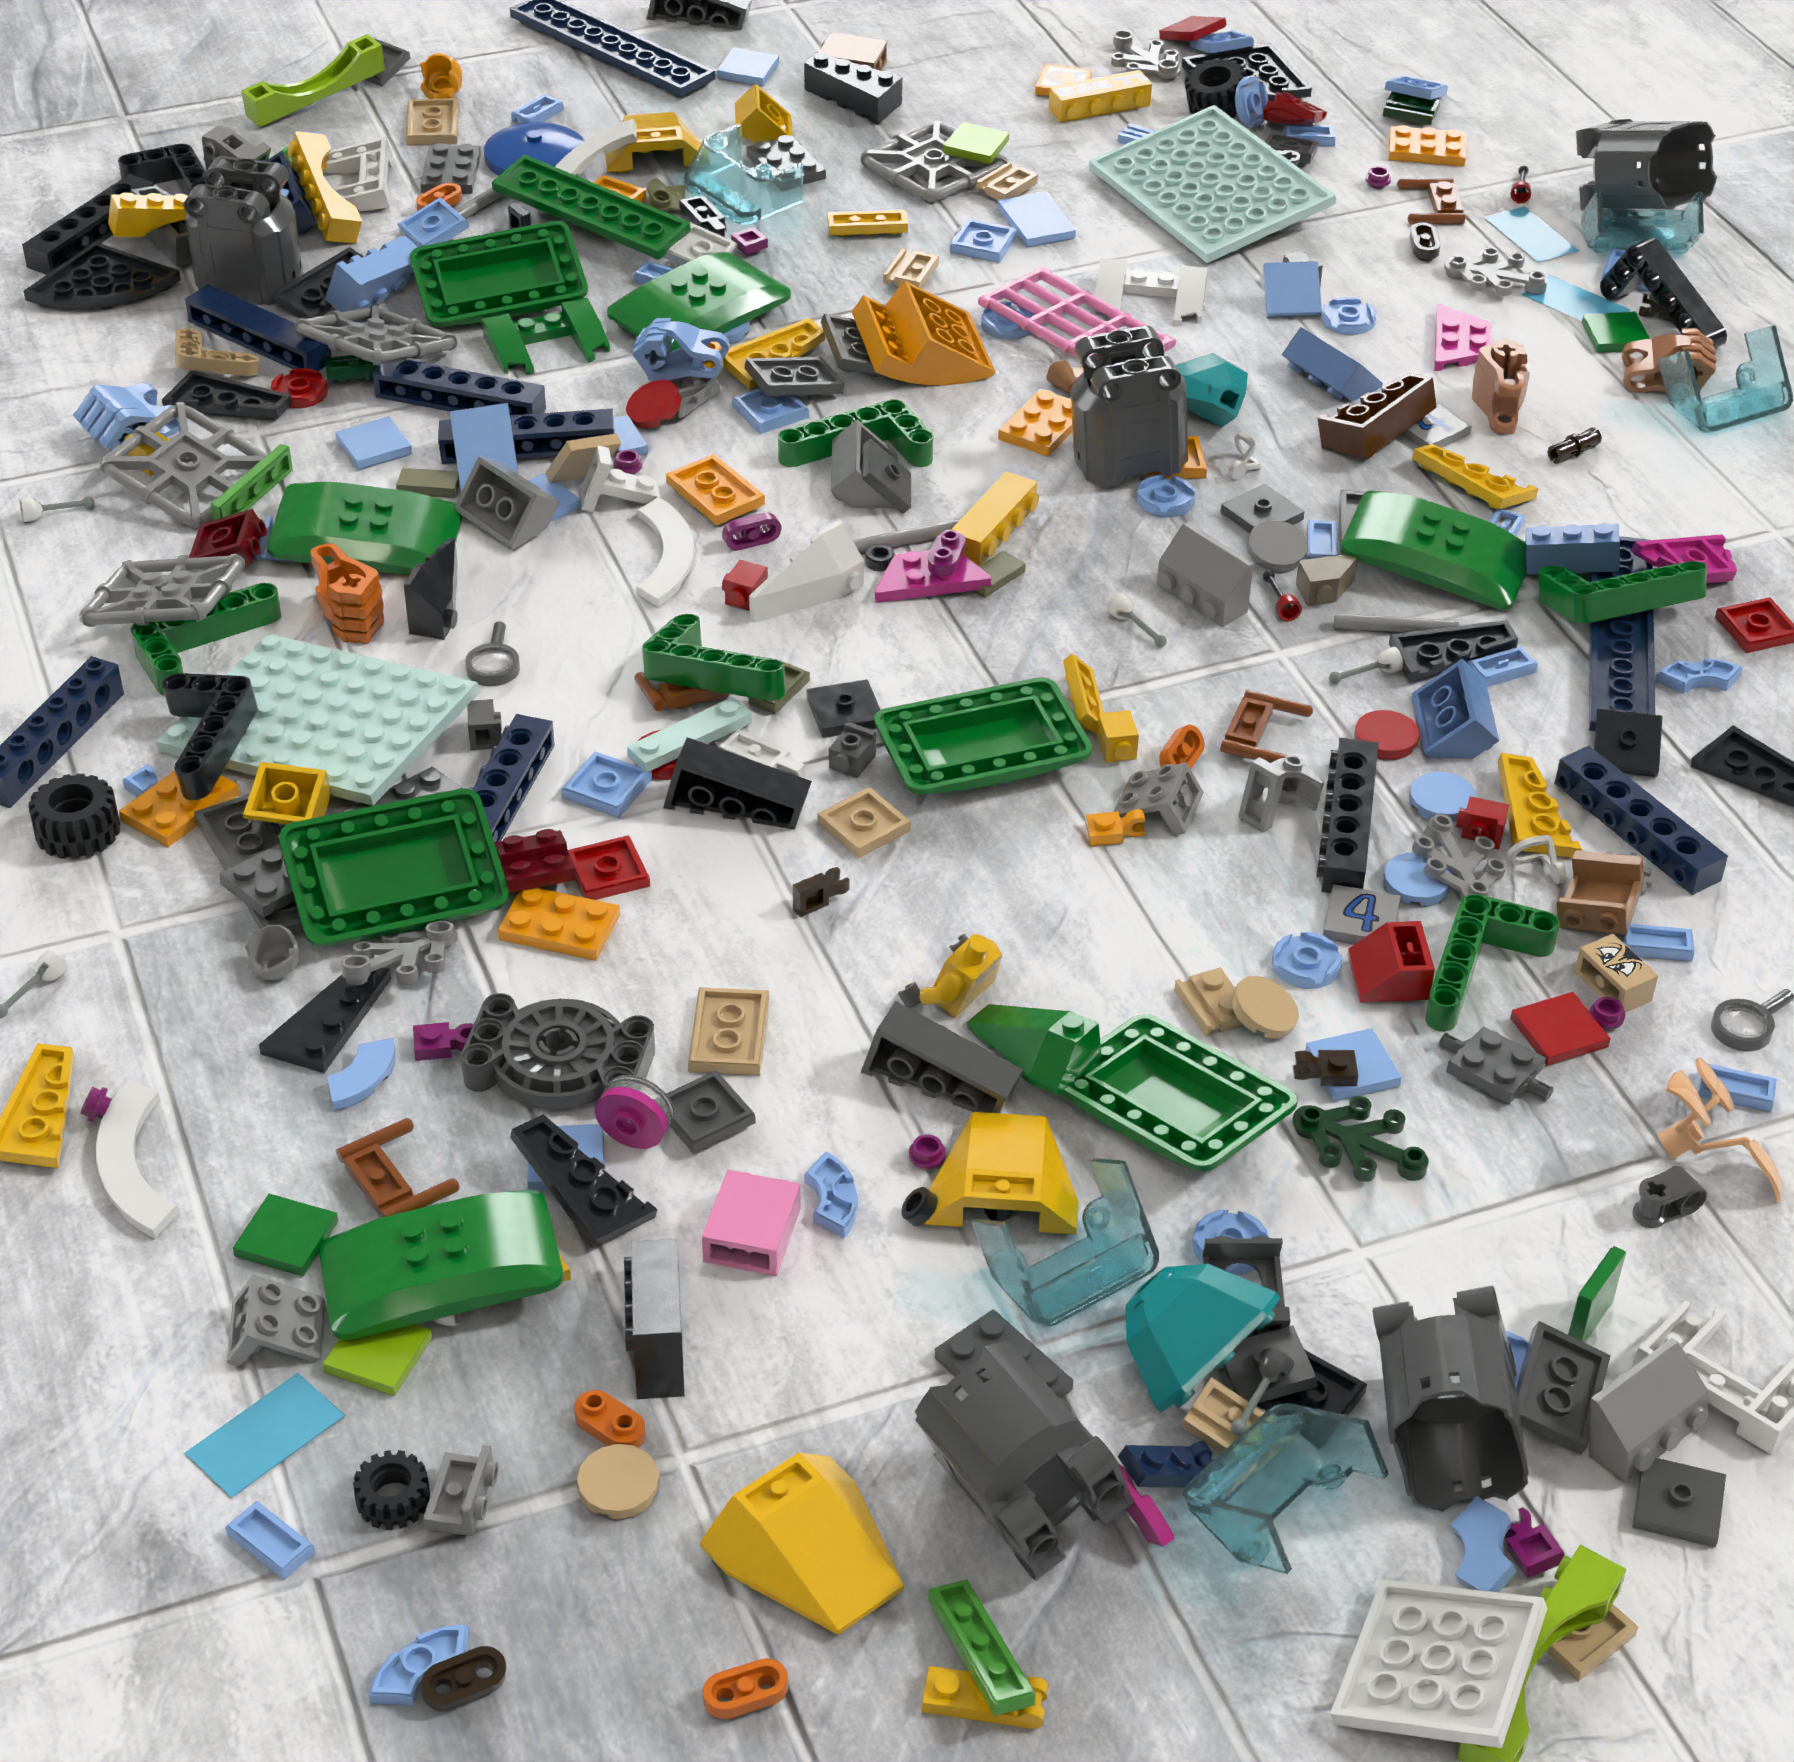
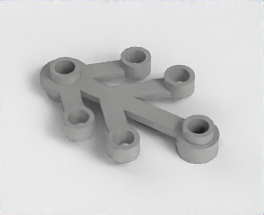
M1117 30L1114 32L1113 44L1115 48L1119 51L1128 50L1134 55L1120 52L1113 53L1111 65L1123 67L1126 62H1129L1126 65V72L1140 70L1145 73H1156L1163 80H1172L1180 74V68L1178 67L1179 52L1177 50L1168 49L1164 52V59H1158L1159 54L1163 52V41L1151 40L1148 53L1132 42V32L1128 30Z
M1486 247L1483 249L1482 255L1468 259L1457 255L1447 259L1444 264L1448 277L1464 279L1474 291L1484 290L1486 281L1496 289V293L1500 296L1512 294L1513 283L1511 281L1525 284L1526 292L1534 295L1543 294L1547 287L1548 280L1545 277V273L1541 271H1532L1529 275L1505 271L1513 268L1519 269L1524 266L1525 255L1520 252H1512L1509 254L1508 260L1496 263L1499 250L1494 247ZM1485 263H1489V264H1490V265H1486V266H1479V265L1485 264Z
M1436 814L1430 818L1424 830V835L1417 836L1412 845V851L1416 855L1428 858L1423 869L1424 874L1431 879L1439 880L1458 890L1460 901L1469 894H1479L1493 898V892L1490 890V887L1496 880L1503 878L1507 865L1497 858L1488 859L1484 868V874L1479 880H1476L1473 871L1484 858H1488L1491 855L1495 846L1494 842L1485 836L1476 837L1471 848L1472 851L1464 858L1452 836L1454 827L1451 818L1443 814ZM1435 843L1442 844L1447 855L1434 849ZM1448 869L1458 874L1460 878L1446 872L1445 870Z
M436 921L427 924L425 932H401L390 936H380L381 943L357 942L352 946L353 955L347 956L341 961L342 976L350 985H361L368 981L372 971L402 959L401 965L396 968L397 983L401 985L414 984L418 981L416 964L419 952L430 948V954L424 956L426 972H443L446 969L444 951L457 942L458 933L451 922ZM374 954H382L374 958Z

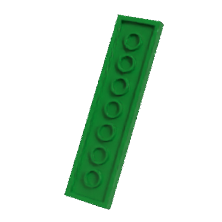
M525 154L492 181V188L495 192L658 260L667 253L670 247L691 231L690 222Z

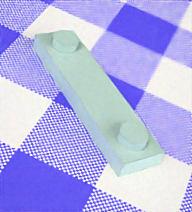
M731 697L628 745L627 756L647 773L677 759L687 737L709 744L751 724L752 713L738 700Z

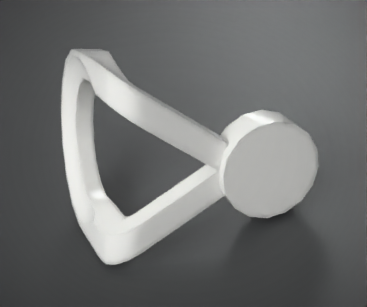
M1243 431L1238 432L1234 436L1235 445L1243 456L1241 461L1233 462L1228 469L1229 477L1234 480L1241 479L1245 475L1246 470L1261 468L1260 462L1251 457L1256 449L1255 440ZM1240 439L1250 446L1247 452L1242 447Z
M1542 835L1524 839L1513 845L1507 852L1509 861L1513 864L1542 860L1549 867L1555 884L1566 882V870L1561 862H1557L1554 842L1551 836ZM1543 844L1547 845L1549 857L1543 853L1516 857L1525 848Z

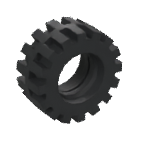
M391 1450L384 1451V1456L379 1457L377 1453L370 1456L371 1462L364 1461L360 1465L361 1471H356L354 1475L355 1482H353L356 1506L359 1514L361 1513L362 1519L366 1523L371 1520L372 1526L378 1529L381 1524H384L385 1530H393V1525L399 1524L400 1529L407 1527L406 1521L408 1520L415 1523L419 1520V1513H425L430 1499L429 1480L423 1462H418L417 1456L413 1454L406 1457L405 1451L398 1450L396 1455H392ZM390 1483H401L408 1486L401 1494L392 1497L376 1494L377 1490Z

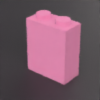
M727 1170L702 1235L703 1262L777 1276L801 1209L800 1183L753 1175L747 1172Z

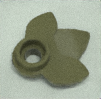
M654 178L648 183L647 191L649 196L647 204L663 212L675 211L683 213L680 210L679 201L685 199L684 185L665 186L658 178Z

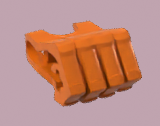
M327 543L316 546L310 551L311 561L320 583L319 586L315 587L318 603L323 609L324 617L333 623L332 629L334 634L343 642L368 644L378 629L384 624V603L377 570L348 557L335 544ZM322 556H330L334 561L326 564Z

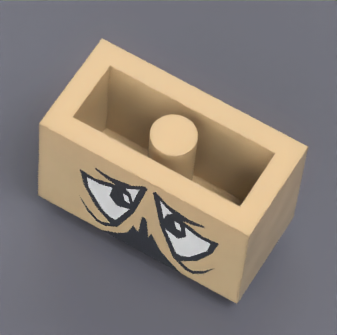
M1613 933L1580 947L1575 973L1600 997H1613L1619 1000L1623 1005L1625 1013L1652 1001L1658 975Z

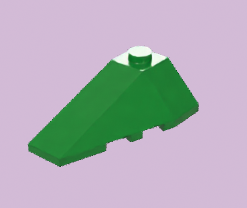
M988 1004L966 1022L967 1028L990 1049L996 1048L1003 1055V1059L1023 1069L1021 1076L1025 1081L1056 1096L1102 1058L1099 1023L1071 1011Z

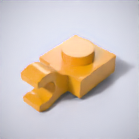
M1135 809L1129 811L1122 818H1120L1118 811L1086 814V829L1090 846L1124 843V836L1140 837L1145 835L1142 823L1145 822L1144 811Z

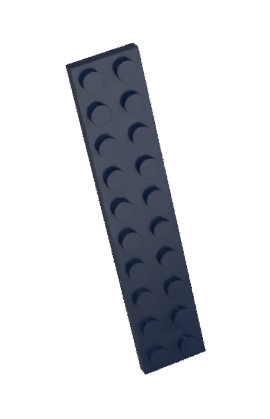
M526 0L510 8V17L520 21L522 24L548 34L556 40L565 42L573 48L580 49L588 55L597 57L605 63L612 64L676 96H686L688 93L704 87L705 84L715 80V70L563 0Z
M1619 536V571L1590 572V582L1653 569L1652 564L1631 552L1635 541H1647L1649 539ZM1654 609L1589 623V731L1595 730L1597 708L1656 715Z

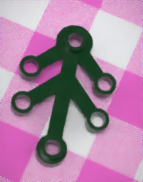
M1355 1096L1350 1100L1348 1106L1323 1110L1317 1106L1306 1105L1298 1108L1293 1114L1292 1122L1296 1132L1305 1139L1313 1140L1319 1152V1162L1327 1168L1339 1166L1342 1159V1148L1335 1143H1330L1327 1136L1329 1135L1339 1139L1354 1168L1353 1175L1359 1181H1372L1375 1178L1377 1169L1375 1160L1365 1157L1362 1149L1398 1163V1173L1404 1179L1410 1181L1421 1180L1427 1173L1429 1159L1421 1148L1412 1146L1403 1150L1371 1137L1385 1133H1401L1404 1130L1406 1117L1399 1110L1391 1109L1386 1111L1383 1119L1350 1126L1338 1124L1337 1122L1349 1119L1363 1121L1369 1118L1372 1106L1371 1101L1364 1096Z

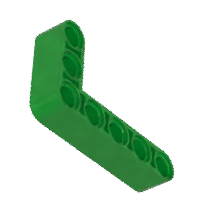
M891 399L780 431L778 433V461L786 467H797L831 457L832 439L854 421L858 420L882 441L888 440L910 465L926 467L933 462L934 435L903 401Z
M1688 561L1593 582L1584 580L1564 567L1545 566L1539 569V601L1572 622L1592 623L1704 598L1706 596L1707 565L1703 562Z
M259 583L230 592L227 596L222 597L212 611L206 615V619L201 621L193 619L150 622L147 626H138L134 623L131 626V635L135 655L156 690L161 695H164L161 686L162 681L170 675L183 673L181 658L178 655L179 652L278 621L281 617L278 589L271 583Z
M681 614L674 617L642 645L644 675L649 680L767 701L778 700L786 695L784 663L782 661L702 647L700 618L697 615Z
M1479 894L1464 896L1460 901L1430 990L1425 1016L1427 1025L1434 1030L1442 1032L1455 1028L1483 943L1537 957L1549 956L1555 949L1560 926L1558 917L1548 911Z

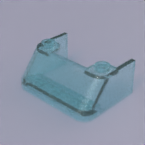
M739 124L717 133H711L704 138L684 175V187L688 192L696 197L704 195L720 213L739 224L753 223L803 202V164L798 163L781 171L766 163L759 164L752 169L742 165V126Z
M1596 191L1581 213V226L1589 248L1594 249L1596 253H1605L1611 250V248L1627 250L1630 246L1653 237L1666 250H1672L1676 254L1686 253L1704 233L1703 192H1697L1684 210L1603 209L1602 191Z
M1776 325L1744 333L1750 361L1740 364L1736 370L1738 388L1705 398L1700 396L1689 350L1658 358L1670 405L1704 433L1722 430L1790 408L1793 402V393Z
M1099 1158L1089 1161L1101 1196L1088 1203L1083 1211L1082 1221L1087 1237L1030 1267L1024 1254L1016 1248L1006 1222L976 1219L971 1222L992 1278L1033 1323L1043 1326H1055L1144 1278L1156 1269L1159 1262V1250L1126 1161Z
M1287 1403L1277 1405L1266 1411L1184 1488L1183 1496L1192 1514L1238 1561L1288 1574L1292 1568L1273 1520L1308 1486L1332 1490L1340 1487L1353 1472L1385 1479L1389 1472L1369 1420Z

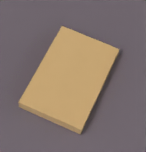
M409 99L406 145L457 144L458 99Z
M699 987L688 1060V1072L711 1073L717 1070L719 1074L760 1076L769 1007L768 990Z

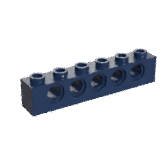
M407 359L381 363L373 373L376 398L449 412L508 403L510 415L544 413L546 410L545 386Z
M613 408L510 415L516 459L554 457L558 455L566 441L615 434ZM439 420L438 444L442 464L457 463L451 420Z
M91 656L0 745L1 806L11 808L124 695L118 664Z
M516 714L510 725L505 726L498 746L495 745L492 748L487 765L481 767L474 787L469 788L474 790L482 800L494 842L502 841L555 746L553 721Z
M1588 745L1560 758L1554 784L1687 892L1694 895L1722 881L1728 855Z

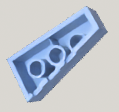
M404 235L384 243L379 251L376 248L368 250L363 258L359 255L351 257L349 260L351 263L349 264L343 261L336 263L325 300L341 312L370 307L375 303H382L389 294L394 291H401L406 283L413 279L415 280L410 262V253L417 246Z

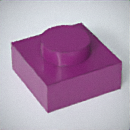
M754 227L731 234V240L738 243L737 249L745 255L755 254L757 251L768 248V238Z

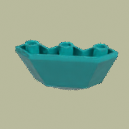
M1214 353L1176 364L1177 369L1186 382L1188 410L1220 427H1224L1238 416L1246 394L1247 372Z
M1210 1264L1164 1267L1142 1284L1125 1304L1126 1342L1155 1408L1162 1413L1173 1404L1177 1408L1184 1405L1195 1394L1193 1388L1215 1367L1220 1369L1226 1365L1236 1354L1233 1349L1255 1328L1257 1331L1261 1330L1275 1317L1272 1310L1281 1297L1275 1291Z

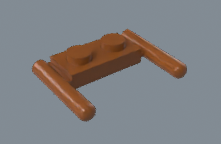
M1453 178L1398 180L1397 187L1399 189H1429L1428 194L1434 213H1411L1407 218L1410 224L1421 222L1429 224L1465 223L1464 209Z
M643 672L636 673L634 677L635 682L656 711H662L666 706L669 709H684L690 704L703 701L714 702L720 697L730 695L670 683L659 684V689H656Z
M1246 690L1225 734V739L1222 740L1220 752L1252 760L1260 757L1269 763L1284 758L1288 755L1258 748L1273 714V709L1310 717L1313 713V708L1308 704Z
M409 1118L402 1119L336 1149L338 1159L341 1163L345 1164V1169L382 1218L426 1207L458 1192L460 1188L459 1182L451 1178L413 1195L411 1187L380 1147L387 1142L412 1132L414 1124Z

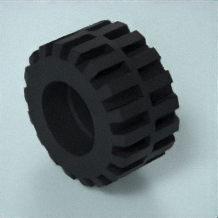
M1214 59L1195 66V69L1190 70L1184 83L1190 113L1195 114L1215 105L1231 118L1236 117L1235 94L1239 81L1243 77H1247L1244 67L1241 64L1238 65L1237 61H1230V59Z
M77 773L73 776L67 774L58 779L53 778L49 780L48 784L39 786L38 792H33L28 808L35 839L40 849L45 850L51 856L57 854L58 858L62 859L67 857L80 859L81 856H93L95 852H102L107 849L106 845L113 844L116 840L115 836L120 833V820L114 791L111 786H108V782L104 779L98 780L97 776H85V774Z

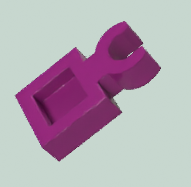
M449 1022L413 1025L415 1061L451 1058V1050L456 1049L462 1052L474 1024H461L456 1029H450Z
M1523 1507L1519 1508L1520 1523H1511L1505 1538L1508 1552L1525 1576L1530 1578L1559 1566L1564 1557V1551L1544 1524L1532 1528L1529 1511Z

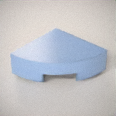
M149 764L122 779L124 789L136 797L157 783L155 770Z

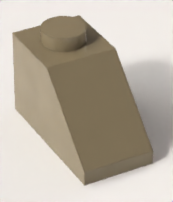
M1344 554L1299 560L1296 586L1306 605L1337 602L1355 581L1357 557Z

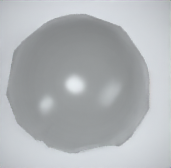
M267 925L255 931L245 943L248 956L246 960L247 965L257 978L263 980H276L286 976L294 970L300 958L299 946L295 937L289 929L282 925Z

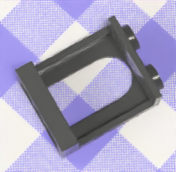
M1217 1236L1213 1239H1205L1201 1256L1202 1264H1210L1222 1270H1226L1232 1264H1248L1259 1273L1261 1286L1275 1291L1281 1297L1272 1310L1275 1317L1261 1330L1257 1331L1255 1328L1246 1338L1288 1327L1291 1321L1289 1307H1285L1280 1263L1282 1238H1270L1267 1236L1231 1238L1229 1236Z

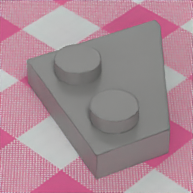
M687 376L670 380L679 390L682 399L680 408L676 413L679 419L685 417L720 391L719 380L716 377L701 378Z

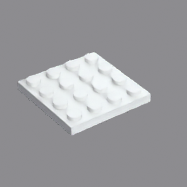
M1380 1579L1330 1712L1334 1725L1502 1748L1547 1612L1544 1597Z

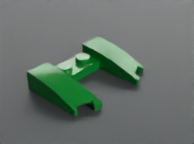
M588 298L561 302L562 312H552L535 318H523L516 322L512 321L509 313L482 319L484 339L504 374H508L509 366L514 367L517 365H524L526 375L535 374L534 366L525 345L571 335L588 363L595 360V353L592 350L597 349L599 346H602L604 351L609 352L610 344Z

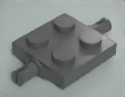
M1483 1026L1471 1039L1464 1042L1449 1035L1447 1032L1442 1035L1439 1041L1440 1047L1455 1053L1448 1061L1447 1073L1507 1104H1510L1518 1095L1528 1091L1545 1101L1553 1093L1554 1087L1535 1079L1543 1070L1546 1058L1500 1035L1498 1032Z

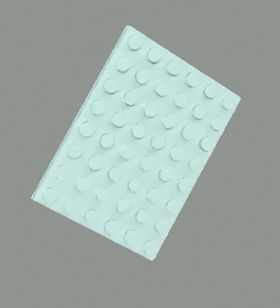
M1215 105L1089 160V169L1206 263L1215 261L1226 254L1336 204V195Z
M267 634L225 674L248 677L258 705L257 713L225 768L254 776L257 774L260 762L326 770L332 796L374 806L480 693L478 682ZM180 717L156 740L159 752L180 757L202 718Z

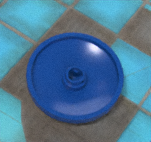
M544 122L517 124L496 132L486 141L484 146L485 163L498 176L524 154L555 167L568 153L585 140L576 131L558 124Z

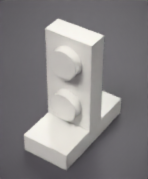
M597 446L579 490L581 509L589 512L594 511L600 494L647 504L660 497L657 480L645 475L637 476L624 473L619 469H611L612 462L609 448Z

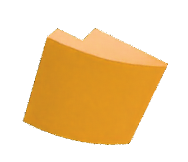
M905 280L886 305L863 295L851 311L876 373L914 384L953 385L992 377L996 372L969 312Z

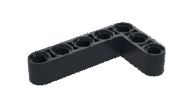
M175 144L125 154L118 159L121 179L131 174L151 181L154 184L176 180L183 194L187 196L195 186L200 184L206 185L204 180L206 171L193 148L188 144Z
M1651 237L1630 246L1600 282L1601 293L1607 300H1615L1634 291L1643 282L1681 334L1682 328H1697L1705 336L1712 339L1715 349L1727 341V332L1722 323L1656 238Z
M177 673L166 677L162 681L161 686L170 714L178 717L202 718L174 766L180 789L185 799L199 800L210 794L257 713L258 705L248 677Z

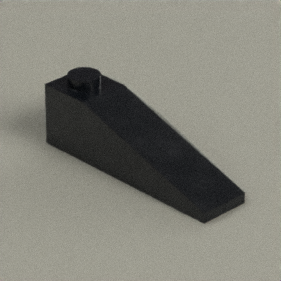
M448 538L437 547L435 555L429 554L426 556L425 564L418 563L415 565L403 584L409 634L445 640L450 629H454L458 618L456 611L458 560L455 538Z

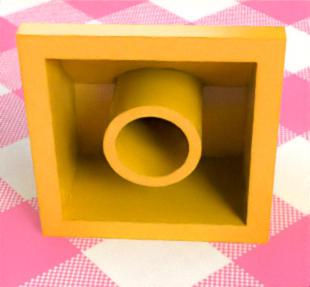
M756 83L735 102L736 131L741 137L748 138L751 142L757 143L759 141L778 139L783 135L793 136L791 114Z
M260 762L243 813L244 819L289 824L325 816L331 797L327 771Z

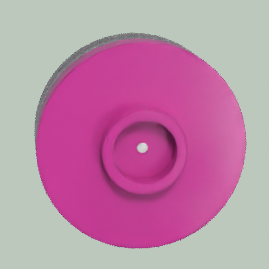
M621 1075L613 1078L608 1083L595 1106V1116L601 1128L619 1143L638 1149H647L658 1145L675 1114L671 1099L659 1086L645 1078L634 1075Z

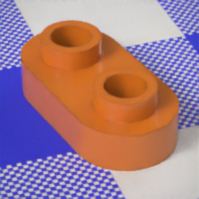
M443 183L430 189L416 198L417 211L440 197L451 207L457 205L462 200L461 187L455 183Z
M1188 724L1175 730L1160 752V766L1187 762L1191 769L1202 754L1205 746L1204 738L1199 729L1194 725Z
M591 1390L581 1394L575 1401L574 1412L577 1425L605 1445L624 1444L639 1448L644 1443L646 1433L643 1418L608 1393L600 1390ZM629 1425L627 1428H621L620 1426Z
M765 1658L718 1672L709 1677L704 1684V1707L715 1718L731 1719L777 1704L786 1696L788 1691L787 1670L780 1662ZM765 1684L773 1686L765 1690L760 1688V1686ZM724 1697L732 1699L728 1702L719 1701L721 1698Z

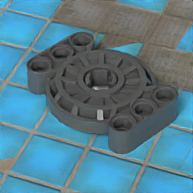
M504 993L492 994L484 1000L461 1053L464 1084L469 1090L475 1092L489 1090L498 1084L509 1097L522 1104L539 1109L553 1110L576 1108L594 1102L606 1090L614 1087H627L641 1092L655 1055L654 1024L651 1019L642 1015L631 1016L620 1023L607 1010L593 1003L578 999L559 998L543 1000L518 1010L514 999L510 995Z

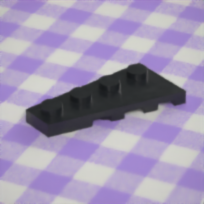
M348 247L274 291L273 302L298 318L307 319L323 316L332 307L325 300L336 263L343 261L349 264L351 263L349 261L351 257L359 255L363 258L364 256Z
M193 370L162 399L163 406H174L176 402H184V405L204 413L278 419L292 405L291 394Z
M1508 620L1390 634L1389 639L1390 648L1397 647L1403 659L1402 670L1408 682L1441 673L1461 659L1468 663L1471 660L1517 648L1518 637Z
M1734 725L1692 757L1690 767L1794 806V762Z
M382 967L372 971L368 981L361 985H350L340 975L259 1044L260 1054L325 1073L390 982V969Z
M544 1114L512 1129L511 1140L592 1248L656 1217L658 1210L648 1201L644 1204L633 1194L634 1189L623 1180L618 1182L604 1170L605 1165L597 1158H589L578 1149L579 1143Z

